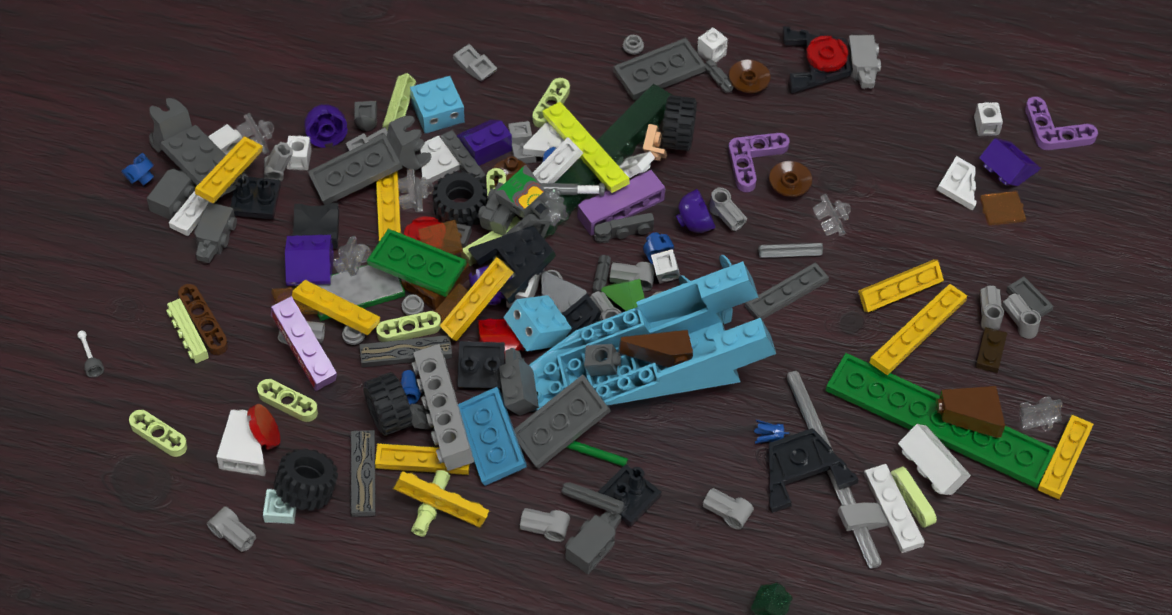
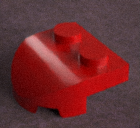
M489 318L478 320L480 342H505V351L510 348L524 351V346L505 319Z

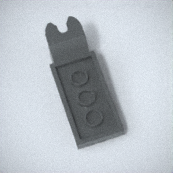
M167 98L166 107L169 111L164 112L159 107H150V116L154 121V133H150L149 142L158 153L164 151L198 185L226 154L197 125L192 126L188 110L183 104L173 98ZM242 172V174L240 175L242 176L243 181L244 176L248 177L244 172ZM235 181L220 197L237 189Z
M403 116L390 122L387 136L383 134L309 170L308 173L324 205L341 199L402 169V166L415 171L426 165L432 158L431 153L423 152L415 155V152L420 150L425 144L424 140L420 139L422 135L421 130L405 132V129L414 123V117Z

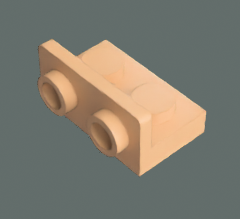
M649 124L643 150L645 153L650 151L655 157V161H660L661 158L666 159V151L656 148L660 147L661 132L658 126Z

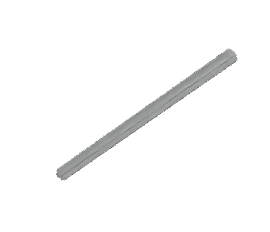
M789 372L787 374V381L808 429L814 428L831 447L799 372ZM827 470L842 506L855 504L856 502L850 488L846 487L839 490L831 470ZM867 527L854 529L853 532L869 568L879 567L882 561Z

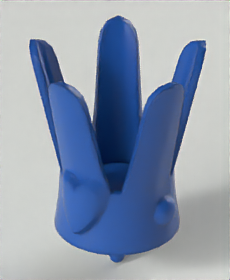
M756 420V422L761 424H758V428L754 432L766 436L758 437L755 444L768 441L773 442L784 438V434H790L789 432H784L783 424H770Z

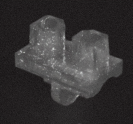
M250 113L244 115L246 121L236 126L242 138L253 134V137L249 139L263 146V154L270 152L263 137L267 139L272 138V133L275 129L273 123L260 120L258 122L259 125L256 126Z
M414 169L407 170V177L398 179L400 191L402 193L408 192V194L399 197V203L403 210L414 208L417 213L422 212V198H427L433 192V184L427 181L426 178L420 179L416 177Z
M553 188L551 192L545 190L548 200L544 205L549 208L547 215H550V225L555 226L560 219L566 220L568 213L565 212L566 206L563 205L564 198L559 196L560 190L558 188Z
M826 194L820 196L822 202L814 206L813 210L818 220L828 215L830 216V219L821 223L826 236L836 232L840 236L846 234L839 218H842L844 221L848 220L851 206L838 200L835 202L836 207L833 208Z
M356 236L349 237L347 244L341 246L338 250L340 257L334 260L333 265L339 274L348 271L350 276L357 275L361 262H366L371 255V249L368 246L357 244Z
M1048 396L1042 398L1037 405L1032 406L1029 402L1021 403L1019 406L1021 428L1026 430L1042 426L1045 431L1051 430L1052 423L1062 421V401L1060 399L1053 401Z

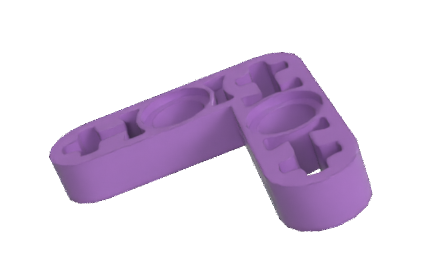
M1031 97L1027 101L1025 112L1036 143L1041 149L1054 150L1086 146L1095 142L1098 135V130L1095 126L1081 124L1054 128L1045 101L1039 97ZM1036 121H1044L1047 125L1040 126ZM1068 134L1072 136L1073 139L1066 140L1062 137V135Z
M772 133L737 137L730 141L728 153L736 185L740 191L751 192L756 187V174L752 157L778 155L787 152L789 138L786 134ZM761 143L764 145V148L757 149L753 145ZM737 147H739V149H741V154H739V155H738V149H737ZM745 162L748 166L741 168L737 166V163ZM744 175H747L746 178L749 183L743 181Z

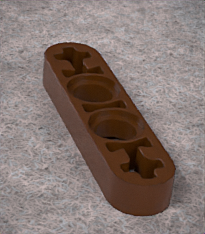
M192 284L181 286L178 290L179 299H181L208 351L213 355L224 354L228 349L227 338L198 288ZM189 293L192 295L193 301L190 302L189 297L185 294ZM196 308L204 309V312L200 315L192 313ZM205 324H212L214 326L210 331L202 330ZM213 337H216L217 342L221 344L220 346L214 344Z

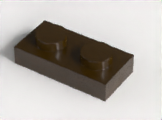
M985 327L975 368L998 373L1007 332Z

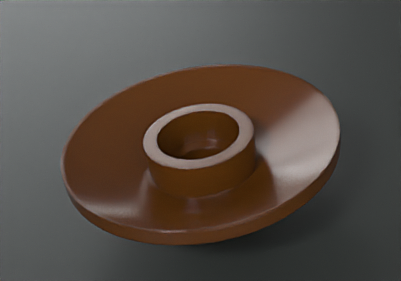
M742 60L731 67L729 80L736 89L746 93H755L762 91L768 86L770 72L765 65L758 61Z
M785 161L772 168L769 181L772 188L779 194L795 197L806 193L810 189L812 175L803 164Z

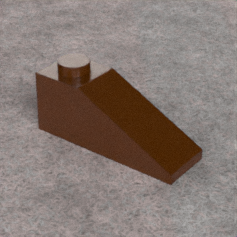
M688 330L620 337L618 348L620 354L661 366L672 367L691 360L693 356Z

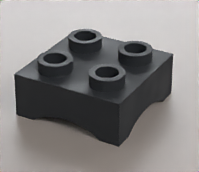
M330 203L323 206L294 204L293 236L331 235L333 249H338V203Z

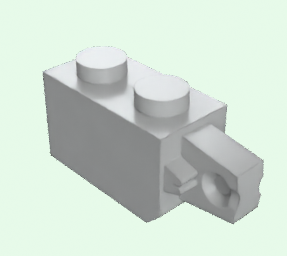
M849 35L847 46L851 65L850 77L854 80H859L861 88H874L877 72L881 70V60L877 59L879 53L878 43H875L874 35Z

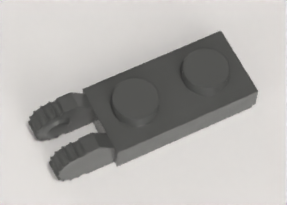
M647 213L598 224L594 228V240L602 244L608 243L611 238L622 239L633 234H647L653 231L654 228L653 214Z

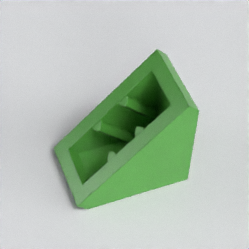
M640 279L611 284L601 289L605 295L625 311L638 307L637 302L645 299Z

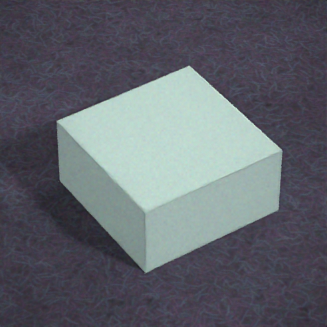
M267 489L263 512L264 522L294 524L296 507H290L289 503L281 501L282 497L277 496V490Z

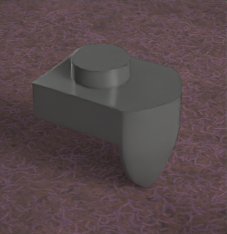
M376 101L355 102L354 123L358 129L368 132L377 126Z

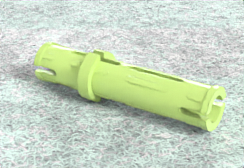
M437 470L432 483L445 490L450 475L444 470ZM423 503L418 508V516L411 529L414 534L418 536L426 535L430 522L437 515V508Z

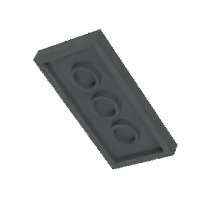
M684 38L614 66L613 72L631 98L635 100L705 72L706 65L689 41Z
M582 374L516 427L514 431L519 445L539 469L611 410Z

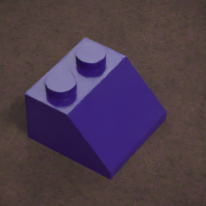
M489 120L456 135L479 166L512 151V134L501 120Z
M994 138L979 157L984 162L983 166L992 173L995 171L999 175L998 179L1007 186L1009 184L1018 186L1041 169L1012 142Z
M331 235L287 236L285 247L286 286L300 285L304 280L315 285L331 284L334 260Z

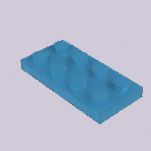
M497 387L458 404L473 458L484 486L527 467L502 395Z

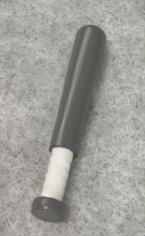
M540 183L547 195H577L579 193L605 195L604 183H599L596 186Z

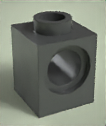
M613 344L586 346L584 366L590 376L617 375V368L621 364V356Z

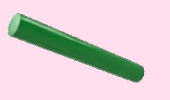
M573 441L566 447L622 467L628 463V458L577 441Z

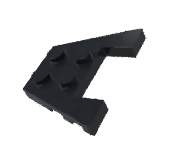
M783 26L784 45H806L807 50L810 42L819 37L809 34L807 30L801 29L799 32L791 30L789 26ZM832 36V39L837 40L838 38L847 46L846 39ZM849 52L845 65L836 71H821L808 62L810 73H790L791 93L850 76Z
M534 226L468 249L479 266L500 254L516 274L499 290L509 304L514 302L516 299L515 295L520 290L524 291L529 286L527 282L534 275L538 276L556 257L554 250Z
M814 428L769 443L770 508L772 513L792 506L785 487L786 484L827 470H831L839 490L859 483L857 475L849 470L846 463L832 451V448Z

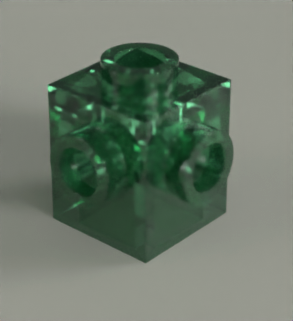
M779 583L761 585L751 610L756 615H786L793 597Z

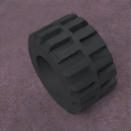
M675 95L668 97L661 143L663 148L689 151L691 148L697 109L695 98Z
M454 171L451 175L449 173L445 174L444 178H440L438 184L434 185L433 191L434 213L438 221L442 220L445 226L455 223L471 226V228L473 224L477 226L480 223V218H478L479 210L487 204L485 183H482L480 177L476 178L475 174H467V171H462V173ZM457 198L468 199L465 202H454L452 200Z
M392 372L364 382L363 391L369 412L377 429L384 436L412 425V413L407 396L400 381Z
M303 448L302 450L293 449V452H287L280 460L274 481V490H277V496L282 497L281 501L289 503L290 507H298L299 510L308 509L311 511L314 508H323V505H327L332 497L338 477L337 467L333 465L331 458H326L327 455L320 454L317 450H308V448Z

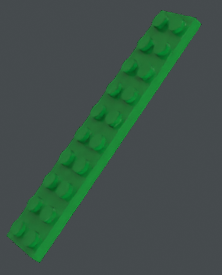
M845 353L826 386L827 392L909 430L916 424L926 425L944 446L1036 489L1056 448L1005 426L1002 436L996 438L943 422L941 413H938L936 410V399H939L940 395L892 373L886 375L872 364L848 353Z

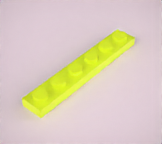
M561 102L543 110V117L564 140L568 137L583 152L580 156L581 160L605 184V187L611 193L630 184L629 177Z

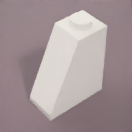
M231 410L217 454L219 469L265 476L266 470L261 446L249 427L251 415L247 416L248 411Z

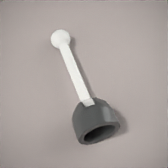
M81 330L77 336L82 340L88 357L84 364L85 372L89 377H97L104 372V366L100 359L92 357L86 341L87 334Z

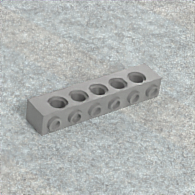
M440 344L413 352L416 360L412 362L413 369L416 375H420V379H417L420 392L425 393V396L421 397L425 410L429 409L430 411L429 414H426L430 428L434 427L435 431L431 432L434 444H439L440 449L436 450L439 462H444L448 471L474 463L475 461Z

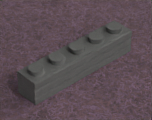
M453 130L441 135L442 141L459 162L460 170L467 171V174H475L476 178L480 177L482 183L486 184V175Z

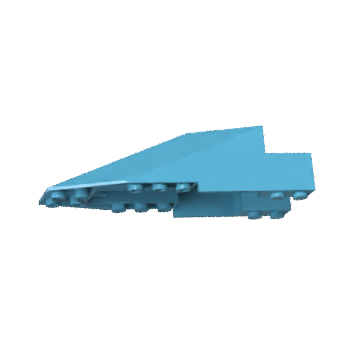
M742 261L637 302L638 307L583 327L570 334L529 364L534 372L539 408L533 411H538L582 374L607 405L739 383L740 379L737 368L776 354L771 335L761 318L726 331L724 329L720 316L721 311L758 298L753 278L744 262ZM688 330L693 349L691 360L672 367L661 366L620 354L621 364L617 368V375L590 376L584 366L587 345L613 344L616 351L619 352L620 337Z

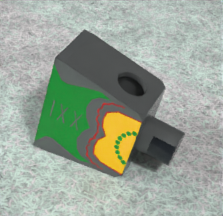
M526 165L495 192L497 200L501 205L522 218L528 214L535 213L542 219L549 213V208L544 205L548 200L546 191Z

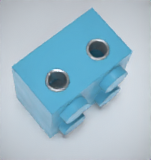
M450 76L410 87L411 104L425 134L465 122L464 105Z
M549 295L516 299L504 316V319L526 351L554 347L564 340L572 329Z

